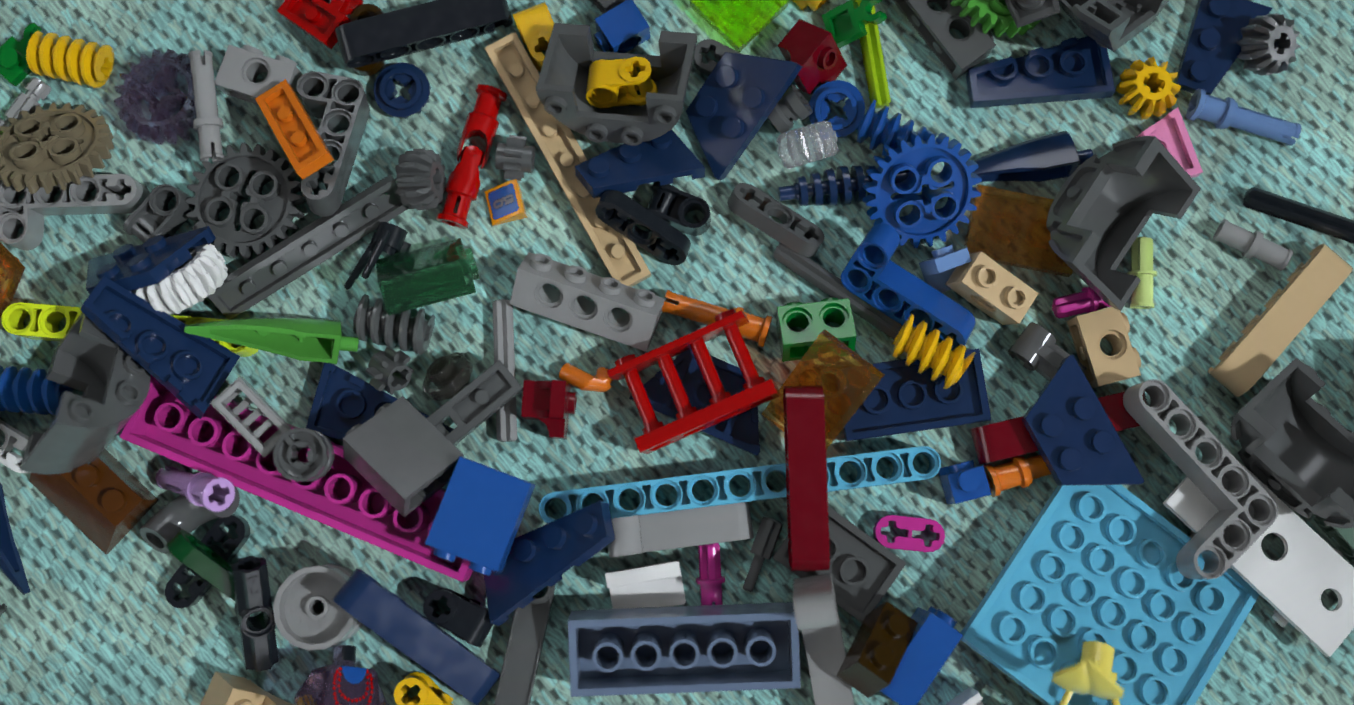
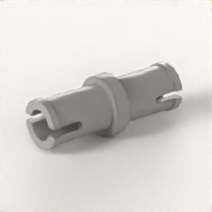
M1226 219L1220 223L1213 237V240L1220 241L1241 251L1243 257L1247 259L1254 257L1276 267L1280 271L1287 266L1293 255L1291 249L1284 248L1265 239L1263 233L1259 231L1252 233L1230 223Z

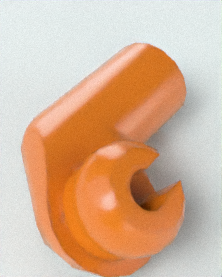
M566 363L559 372L561 380L567 381L570 385L584 391L606 392L612 388L611 383L614 381V379L609 378L608 369L604 367H599L596 375L593 376Z

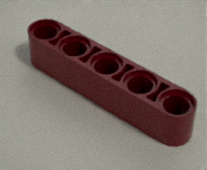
M784 386L783 412L790 571L829 570L830 544L823 386Z
M1125 391L1098 398L1116 431L1140 426L1124 407L1123 395ZM1143 391V400L1148 405L1145 391ZM1024 416L970 429L979 465L1038 451L1021 420Z

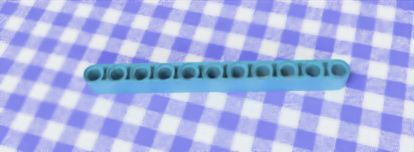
M927 446L826 458L828 492L927 480L938 474L941 468V459L934 449ZM918 453L925 455L929 461V468L924 474L917 472L913 466V459ZM881 458L890 460L893 465V473L889 478H883L877 473L876 464ZM845 462L853 464L857 469L856 480L852 483H847L840 477L839 470ZM785 463L552 492L546 494L541 499L539 514L544 522H553L555 519L548 513V505L553 499L560 498L565 502L567 509L564 516L584 508V501L590 494L600 495L603 502L609 504L611 519L786 497ZM772 471L780 472L785 478V487L780 492H773L766 485V477ZM735 476H743L749 482V491L743 497H737L730 492L729 482ZM706 480L712 485L713 495L709 500L699 501L693 496L692 487L697 481ZM663 485L673 486L677 491L676 501L669 506L659 504L656 499L658 488ZM628 489H634L640 495L639 506L631 511L624 509L620 503L621 494Z

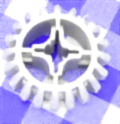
M211 243L209 245H200L189 248L188 250L192 258L174 269L170 275L158 284L130 292L149 302L156 311H164L169 315L173 313L179 314L182 310L192 308L196 303L204 301V298L208 295L214 294L215 289L221 287L227 278L228 268L225 265L226 261L221 252L217 251L214 245Z

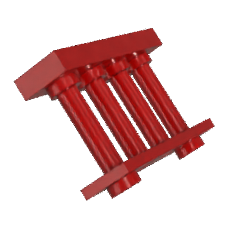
M735 309L724 311L714 317L716 322L638 357L635 354L624 356L615 361L616 367L607 370L609 378L616 381L625 378L645 428L642 429L644 435L634 439L640 453L650 454L781 396L775 381L772 379L765 381L764 377H759L738 328L749 323L748 317L742 310L735 312ZM723 334L727 337L746 382L743 385L745 390L732 396L730 392H725L705 342ZM689 349H692L712 397L709 400L711 405L698 411L695 406H691L671 358ZM655 364H658L678 411L675 415L677 420L666 425L662 421L658 422L638 373Z

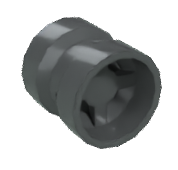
M792 84L768 118L780 133L785 134L793 128L794 120H804L813 111L800 90Z

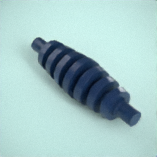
M860 165L852 166L851 178L847 166H838L836 177L832 168L824 170L823 181H821L819 172L810 174L809 183L806 182L805 176L797 177L796 183L793 185L778 187L779 201L795 199L800 206H808L809 197H811L814 206H822L823 196L825 195L827 205L836 206L839 194L840 202L844 206L851 204L853 192L855 202H862V198L866 196V190L862 187L863 183L873 181L866 170L876 169L874 165H867L864 176ZM909 170L900 171L895 178V183L903 182L908 177Z

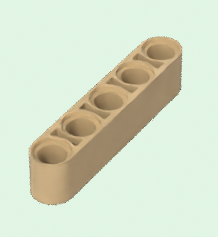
M1320 244L1309 253L1312 257L1305 264L1302 262L1288 277L1287 281L1289 283L1283 290L1279 288L1264 305L1266 310L1260 316L1256 314L1242 330L1244 335L1239 341H1233L1219 357L1220 363L1214 369L1212 367L1209 368L1208 373L1234 396H1242L1256 384L1352 272L1353 267L1326 244Z

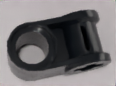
M658 181L653 183L652 188L654 192L646 209L677 230L688 235L698 236L707 232L711 224L709 205L705 200L683 192L670 184L660 186ZM693 210H698L704 214L703 220L696 224L687 222L685 216Z
M442 588L435 590L424 600L423 612L429 621L452 632L456 637L474 646L482 647L493 624H490L488 609L480 606V602L467 598L451 589ZM445 596L448 598L446 605L451 610L439 615L436 613L438 606L434 604V600H440Z

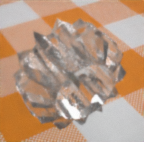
M828 121L817 122L782 133L776 138L779 159H781L783 167L791 169L835 156L839 151L837 135L833 131L831 122Z

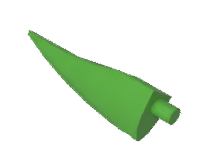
M247 318L185 325L184 333L259 349L301 361L337 364L339 350L357 352L359 343L358 337L342 336L340 320Z

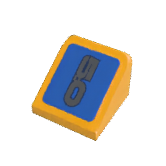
M517 179L509 180L484 191L493 226L527 218Z

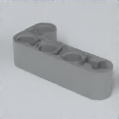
M94 174L93 178L83 175L80 177L81 185H76L71 181L67 183L65 191H62L59 186H53L50 194H46L44 187H40L35 194H30L27 187L17 192L13 185L5 187L3 182H1L0 240L21 250H33L40 245L43 239L44 216L132 213L137 210L150 193L145 185L126 174ZM97 189L96 196L89 201L90 193ZM61 190L60 197L54 202V195ZM25 191L23 200L18 203L19 196ZM114 192L118 193L119 195L125 194L124 198L118 196L117 194H114ZM23 226V233L17 238L18 230Z
M749 502L612 518L615 540L608 544L609 557H620L651 551L752 539L754 536Z

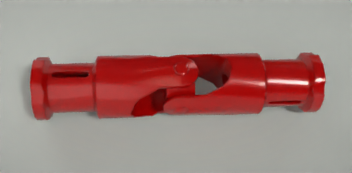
M478 84L475 91L478 97L473 112L468 113L456 154L459 163L449 175L445 191L448 193L442 213H438L436 218L437 221L461 229L468 228L469 223L466 221L471 202L476 200L480 188L478 167L481 166V169H483L487 163L499 125L497 115L500 105L507 99L505 92L490 85ZM470 137L482 138L486 143L485 155L477 146H464L465 142ZM460 201L458 210L454 213L456 203Z

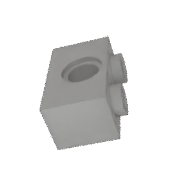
M228 45L215 79V85L226 95L257 104L255 98L285 79L298 96L297 81L303 74L296 67L297 63L287 57L276 55V58L273 59L263 56L264 53L261 50L249 45H243L242 49ZM268 72L265 80L256 83V78L259 74Z

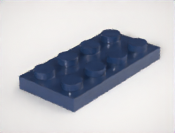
M972 349L965 351L964 358L973 352L976 354L959 381L947 390L943 388L945 382L944 375L933 382L931 380L933 371L931 367L922 374L918 372L919 360L914 361L909 366L905 364L906 359L835 369L834 375L845 442L991 421L980 350Z

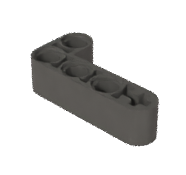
M311 71L299 78L296 88L306 112L310 116L322 119L318 133L334 160L337 161L324 166L302 180L301 190L310 210L315 215L327 217L337 212L341 206L370 114V106L364 88L358 80ZM340 130H346L343 133H337Z

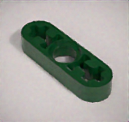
M180 530L166 544L168 550L180 562L236 602L231 570L232 564L189 532Z

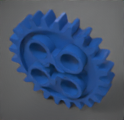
M926 130L923 140H921L915 131H911L910 142L906 143L898 136L897 148L893 149L885 144L884 149L887 156L885 158L880 156L873 157L879 167L866 170L873 181L863 183L862 185L867 192L872 194L862 199L866 206L871 207L866 213L871 220L876 219L873 225L882 223L892 226L900 236V246H903L909 239L911 245L914 248H918L921 239H924L925 243L932 247L933 237L938 236L943 242H946V231L951 230L953 233L958 234L959 230L956 223L958 221L963 223L970 222L964 213L966 210H977V207L970 200L971 198L981 196V192L972 186L980 183L982 178L972 173L979 166L973 160H968L972 155L971 152L966 148L960 150L962 144L955 138L949 142V137L941 132L935 140L934 134L930 130ZM939 162H944L942 171L937 175H931L933 166ZM909 170V175L903 182L895 183V178L900 171ZM951 181H953V184L951 186L944 187L945 185H948ZM894 193H900V194L895 195L893 198H891V195H892V194H894ZM948 197L944 207L935 209V205L940 198ZM913 204V209L908 215L904 217L899 216L904 206Z

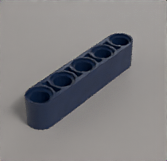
M358 567L332 599L351 616L475 705L480 704L501 676L495 668L492 669L485 664L482 658L436 624L429 621L424 615Z

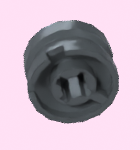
M307 428L291 429L284 433L276 442L273 451L274 464L278 472L287 479L299 482L316 481L324 477L332 468L335 458L334 447L330 439L321 432ZM303 448L310 449L307 452L308 462H301L298 457L300 450Z

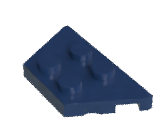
M730 52L723 54L685 111L715 178L718 180L726 178L803 66L796 62Z
M206 226L164 238L163 235H158L147 240L144 244L135 247L132 244L123 245L113 253L92 258L88 261L86 290L90 294L103 276L129 291L158 284L170 275L174 269L192 258L188 250L189 248L209 245L216 237L210 227Z
M692 349L682 352L673 360V363L691 406H695L698 411L710 406L709 400L712 397ZM711 356L725 392H730L732 396L744 391L743 385L746 382L740 368ZM660 370L644 384V388L654 411L677 420L675 416L678 413ZM758 407L701 431L752 455H759Z
M1072 354L1064 358L1053 378L1046 383L1040 392L1034 405H1031L1021 419L1057 485L1142 484L1145 482L1074 355Z

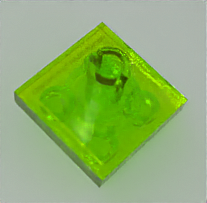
M690 0V6L737 52H740L789 3V0Z

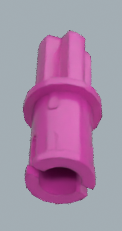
M1089 286L1083 287L1081 292L1056 297L1051 305L1055 317L1059 319L1111 307Z
M719 543L699 545L700 577L696 578V583L700 584L701 605H712V602H715V605H723L722 583L725 582V577L721 576Z

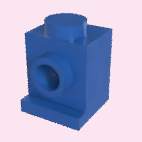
M973 460L940 468L938 472L947 504H958L992 495L984 466L975 467Z

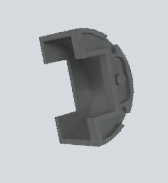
M554 23L536 86L537 95L544 105V109L568 128L585 135L592 142L600 143L606 141L637 146L642 142L653 140L670 131L681 117L697 43V33L661 31L659 38L660 56L594 51L590 25ZM637 56L646 58L650 62L652 69L650 77L656 83L658 93L647 92L646 105L597 108L586 100L589 67L594 61L600 59H627Z
M1139 136L1114 143V150L1100 158L1094 154L1081 164L1065 181L1055 196L1048 213L1046 228L1051 234V240L1048 242L1052 250L1103 301L1120 311L1141 280L1137 276L1115 270L1153 213L1181 219L1201 189L1156 136Z
M83 313L80 314L54 350L46 377L47 380L82 391V397L67 391L62 393L53 423L44 434L34 431L29 437L20 470L52 475L71 472L74 468L86 463L89 465L103 453L147 397L150 388V373Z
M1296 357L1234 416L1231 423L1232 439L1236 441L1239 439L1242 449L1238 452V455L1247 469L1289 508L1308 519L1313 514L1325 518L1326 526L1354 528V432L1343 427L1331 416L1326 407L1316 403L1311 398L1326 383L1318 377L1312 367L1303 364Z

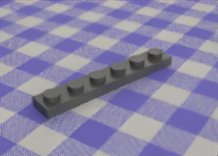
M391 174L341 204L338 211L333 215L320 217L230 273L222 286L216 288L214 294L208 295L209 299L228 320L235 318L376 230L381 222H388L408 210V206L403 205L401 202V195H398L396 192L397 182Z

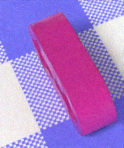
M887 515L879 518L873 528L875 540L882 546L891 549L934 552L940 549L945 540L943 527L932 519ZM889 521H893L894 528L906 530V536H894L892 542H887V536L881 534V528L888 527ZM926 525H930V531L937 535L936 540H930L929 546H924L923 539L912 538V530L924 531Z

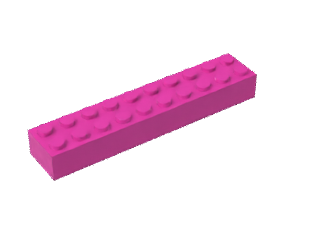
M150 374V388L147 397L126 423L119 438L197 471L210 473L215 477L226 478L235 487L460 582L470 580L473 570L468 568L470 561L457 556L454 562L433 555L434 547L425 544L446 489L441 488L407 516L403 517L344 458L343 446L333 442L331 443L334 447L335 458L332 468L324 477L310 482L287 479L278 472L274 464L273 451L264 458L211 404L201 419H199ZM232 400L228 405L233 410L240 403ZM247 407L238 416L245 420L255 409ZM263 413L248 427L254 432L268 417ZM273 424L259 439L265 443L279 428ZM288 424L291 429H296V428H298V427H295V426H293V425ZM309 448L300 450L298 457L301 462H308L307 452L310 450Z

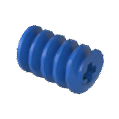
M874 99L857 129V142L861 144L870 137L869 149L874 150L880 144H883L882 156L886 157L885 144L893 149L897 148L898 136L906 143L910 142L914 121L910 119L901 126L902 114L899 112L891 119H888V106H884L880 111L875 112L877 100ZM924 126L916 131L921 140H923L927 130Z
M0 366V411L7 410L8 412L15 413L22 411L28 414L36 412L40 415L51 414L56 416L62 393L67 391L73 394L74 389L47 380L45 369L38 368L33 372L31 368L27 367L18 370L14 366H8L5 369Z

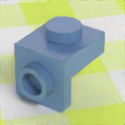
M952 244L931 251L933 258L919 262L925 283L941 293L951 290L945 284L956 267L972 261L968 248L954 250Z

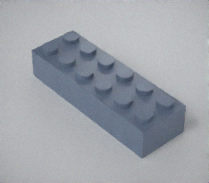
M793 602L571 610L568 618L571 697L801 688L799 631Z

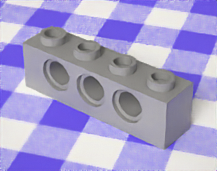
M529 252L517 268L510 305L647 352L655 335L665 298L656 296L653 292L646 289H636L621 284L620 281L611 277H601L589 273L582 267L568 266L554 261L547 255ZM550 284L556 286L559 290L554 289ZM584 296L591 298L593 301L587 300ZM618 308L624 309L627 313L621 312Z

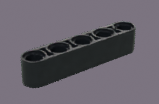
M435 0L348 22L337 27L334 32L345 66L348 68H358L495 32L496 27L504 25L507 28L511 26L513 19L506 0Z

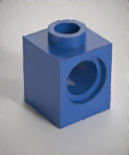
M626 0L595 19L597 32L593 36L603 52L627 53L650 39V26L633 0Z

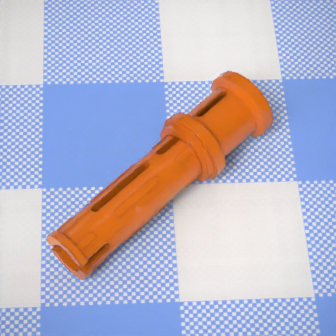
M670 290L665 295L666 301L662 308L663 313L673 314L706 325L716 322L714 317L718 314L730 310L673 293ZM742 307L733 308L735 309V312L741 310L744 312V308ZM744 312L748 317L749 323L738 327L742 337L756 341L758 346L764 347L773 317L767 315L765 318Z
M1041 454L1026 459L1023 456H1014L1010 462L994 467L990 464L984 465L992 497H997L1001 491L1017 486L1021 488L1029 487L1034 479L1051 475Z

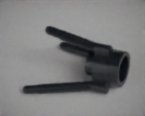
M381 222L377 232H374L370 244L346 281L345 289L352 287L361 272L362 277L367 279L380 255L394 258L395 254L398 253L394 301L397 302V313H400L406 260L411 247L410 243L405 242L407 231L394 224Z

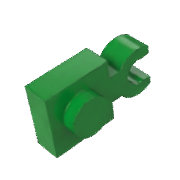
M849 0L821 15L826 31L831 32L839 49L868 35L865 28L866 24H880L887 19V15L881 11L873 15L871 13L873 6L882 0H862L860 6L858 2Z
M31 23L25 28L21 41L11 36L0 47V74L16 87L32 72L27 64L26 48L33 33L36 31L41 32L42 30L36 23Z

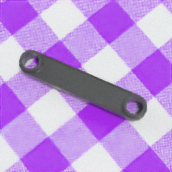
M555 585L552 587L548 586V590L543 597L533 596L535 600L526 607L515 609L494 705H530L554 598Z

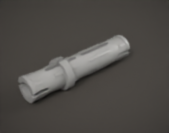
M195 50L188 53L196 112L193 128L198 130L200 161L209 162V158H212V162L224 160L220 129L223 128V119L218 116L212 62L213 53L204 50V55L201 56V50Z

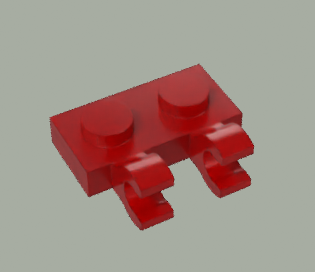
M285 0L277 12L332 50L337 43L335 29L342 24L352 22L347 15L352 14L358 6L363 5L364 1L331 0L328 4L324 0Z

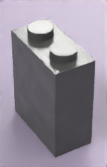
M403 396L392 404L386 403L381 406L375 413V416L364 424L353 426L343 438L344 458L403 517L407 516L450 482L459 456L463 457L464 455Z

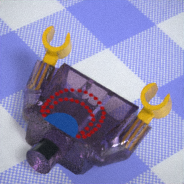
M351 645L333 647L332 665L312 670L294 698L296 705H389L378 683L376 671L374 669L355 667L356 647Z

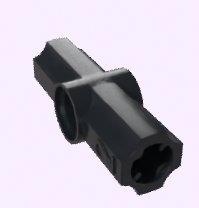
M254 556L239 558L236 563L231 565L236 599L235 612L239 622L244 666L246 670L260 672L271 669L275 663L279 662L275 634L276 624L272 609L267 562L265 558ZM262 611L254 617H249L254 612Z

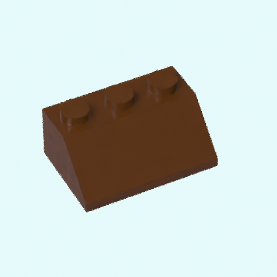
M106 449L89 465L86 463L74 468L71 472L63 474L31 473L29 479L46 498L105 554H108L159 500Z

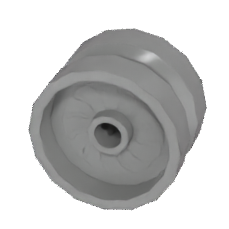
M327 564L304 567L289 575L278 588L273 603L274 622L281 636L293 646L309 651L327 649L353 637L363 626V623L351 616L332 600L353 574V571L340 565ZM323 602L324 611H320L318 604Z

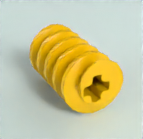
M36 31L29 39L26 48V60L28 67L36 75L61 79L66 82H75L79 85H88L92 88H100L106 84L113 70L114 51L110 45H102L100 47L96 42H88L86 44L80 38L73 41L71 37L66 35L59 38L53 32H49L44 36L42 32Z
M911 313L892 343L895 345L892 356L897 358L903 352H906L905 364L907 366L919 360L918 372L920 374L931 367L933 369L931 375L933 382L944 375L945 382L943 388L947 390L959 381L976 353L973 352L964 358L966 347L963 344L951 350L953 339L949 336L939 343L940 331L934 329L926 335L927 323L925 321L913 327L915 316Z

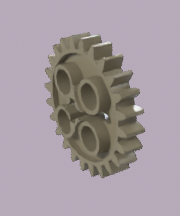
M69 102L61 109H58L55 103H52L48 110H43L38 105L35 108V113L30 114L23 110L21 111L23 118L18 120L10 117L8 118L11 124L9 127L0 126V180H2L5 187L13 185L17 192L27 187L30 194H35L40 187H44L46 194H50L53 186H59L62 191H65L67 183L71 181L76 185H81L80 177L83 175L93 178L94 173L92 169H103L105 165L102 159H111L112 157L109 150L114 148L112 142L113 135L108 124H106L103 116L97 115L95 109L86 111L85 106L82 104L74 110Z

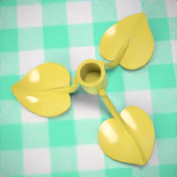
M1085 641L1082 645L1080 661L1071 667L1061 669L1053 674L1052 681L1066 690L1059 705H1068L1073 693L1112 700V705H1120L1119 699L1123 697L1124 690L1116 683L1117 674L1112 672L1115 649L1111 645L1098 641Z

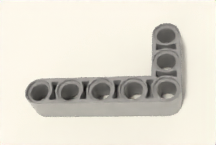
M1152 379L1133 385L1123 395V404L1126 411L1219 510L1180 549L1176 557L1177 569L1180 574L1189 579H1216L1222 576L1274 523L1278 514L1277 504L1164 382ZM1143 391L1147 392L1150 396V407L1143 400ZM1170 419L1176 424V434L1170 430ZM1196 447L1202 452L1201 462L1196 457ZM1223 475L1228 480L1227 490L1224 488L1222 484ZM1250 504L1253 506L1255 512L1253 518L1250 516L1248 510ZM1225 529L1228 531L1230 536L1228 544H1226L1223 537V532ZM1199 554H1201L1204 558L1205 564L1203 570H1201L1198 566L1197 560Z
M827 573L795 578L792 595L798 631L802 630L815 705H855L852 687L837 676L846 653L832 575Z

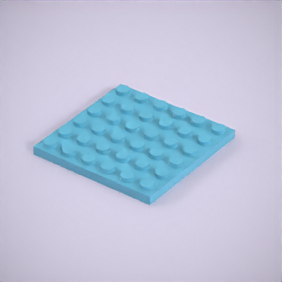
M1122 485L1057 486L961 631V634H963L961 640L1045 705H1059L1066 690L1056 685L1052 681V676L1056 671L1071 667L1080 661L1082 645L1085 641L1103 642L1115 649L1112 672L1117 674L1116 683L1124 690L1123 697L1119 699L1120 705H1195L1260 594L1231 568L1216 579H1189L1180 574L1176 565V557L1180 549L1191 538ZM1199 554L1197 562L1199 568L1203 570L1205 562L1203 556ZM1073 693L1068 705H1112V700L1088 694Z

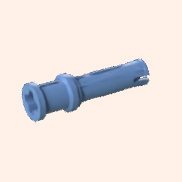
M1200 88L1193 93L1186 113V118L1191 121L1196 118L1214 123L1215 128L1227 129L1230 126L1285 143L1289 146L1296 142L1291 136L1298 138L1301 132V125L1299 123H1292L1240 107L1233 98L1220 99L1207 95L1206 91Z

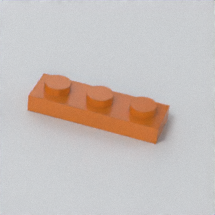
M286 79L255 98L295 172L302 180L334 161L298 96Z

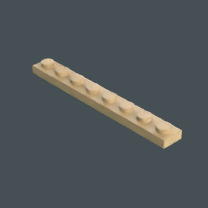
M513 32L485 47L488 57L610 276L620 281L621 284L630 287L651 277V272L634 242L597 217L595 210L601 197L593 198L575 174V166L587 161V158L570 128L559 122L544 109V105L541 103L536 92L540 74L517 33Z

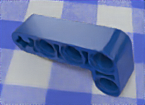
M879 223L870 228L842 271L841 282L849 292L902 326L912 313L915 316L913 327L925 321L927 323L926 335L934 329H938L940 331L939 343L949 336L953 339L951 350H954L961 344L965 346L976 324L973 314L962 305L890 260L900 243V236L892 226Z

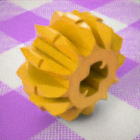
M1154 57L1148 58L1144 63L1140 59L1134 61L1130 65V69H1125L1120 74L1119 78L1122 82L1116 86L1115 91L1125 95L1119 100L1118 105L1129 103L1131 107L1128 110V115H1134L1140 110L1139 113L1142 120L1148 119L1152 114L1155 117L1162 116L1166 113V108H1171L1177 101L1174 95L1180 91L1181 86L1172 81L1177 78L1178 72L1168 73L1166 71L1168 61L1162 62L1157 66Z

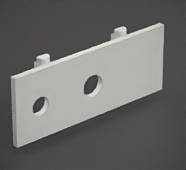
M1237 460L1274 499L1277 504L1278 514L1274 523L1242 554L1231 568L1275 608L1272 618L1281 627H1285L1288 622L1291 623L1323 655L1331 657L1354 629V567L1343 558L1340 551L1331 547ZM1223 475L1222 484L1224 488L1227 490L1228 480ZM1187 476L1163 502L1174 515L1192 530L1190 538L1219 511ZM1250 504L1248 510L1250 516L1253 518L1255 512L1253 506ZM1225 529L1223 532V537L1226 544H1228L1230 536L1228 531ZM1269 533L1280 537L1284 544L1282 557L1275 561L1267 558L1261 548L1263 538ZM1326 589L1334 591L1338 598V605L1332 611L1324 608L1321 602V595Z

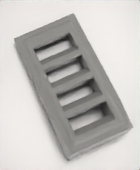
M243 376L238 377L210 403L264 458L274 450L279 438L291 430L289 425ZM243 392L247 397L232 410L228 404ZM253 402L258 408L245 420H242L238 415ZM264 413L268 419L253 432L248 426ZM275 424L279 430L263 443L259 437Z

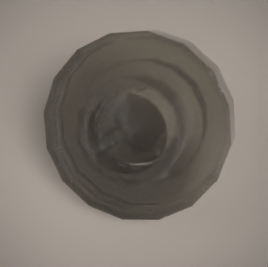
M455 352L447 356H441L427 369L422 389L434 401L451 399L469 384L473 365L463 353Z

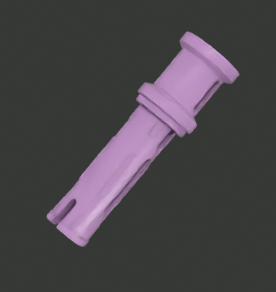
M165 466L166 470L161 468L156 473V484L160 488L185 496L193 505L204 506L210 511L220 512L227 509L234 501L235 488L226 478L215 477L205 472L192 474L172 466Z

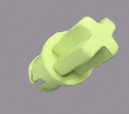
M1137 237L1131 246V271H1128L1127 274L1137 276L1141 280L1131 295V309L1154 308L1153 277L1157 276V271L1153 270V240L1149 237Z

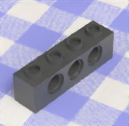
M893 0L955 80L989 57L996 46L990 30L984 34L982 25L979 23L971 27L972 17L969 15L960 17L959 14L962 8L960 5L951 6L950 3L953 0ZM935 2L939 4L942 11H933L927 3ZM949 30H959L963 34L964 38H954L950 34Z

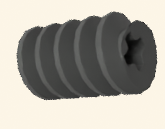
M364 294L354 315L353 332L357 334L358 339L361 341H367L371 338L372 342L378 345L385 341L386 346L394 348L399 344L400 349L406 352L413 347L416 354L422 355L429 347L435 325V316L432 315L429 320H425V309L420 308L416 316L413 317L411 316V306L407 304L401 314L397 313V302L392 301L388 309L384 310L382 298H378L373 307H371L369 296Z

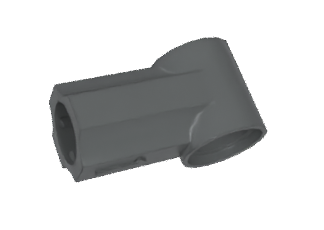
M1033 322L1029 323L1008 350V354L1012 358L1016 356L1024 362L1023 367L1031 371L1036 370L1048 381L1053 378L1061 366L1062 360L1070 356V354L1055 344L1057 340L1048 330ZM1078 362L1080 368L1084 373L1086 367L1082 365L1080 362Z

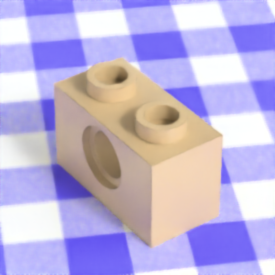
M982 251L971 253L972 261L956 267L945 285L1000 324H1020L1039 293Z
M1108 307L1076 316L1067 321L1079 362L1086 367L1084 375L1092 389L1141 375L1139 370L1141 367L1140 355L1136 348L1132 347L1128 336L1130 324L1127 316L1121 313L1120 310ZM1102 338L1107 339L1112 345L1110 356L1104 354L1100 348Z

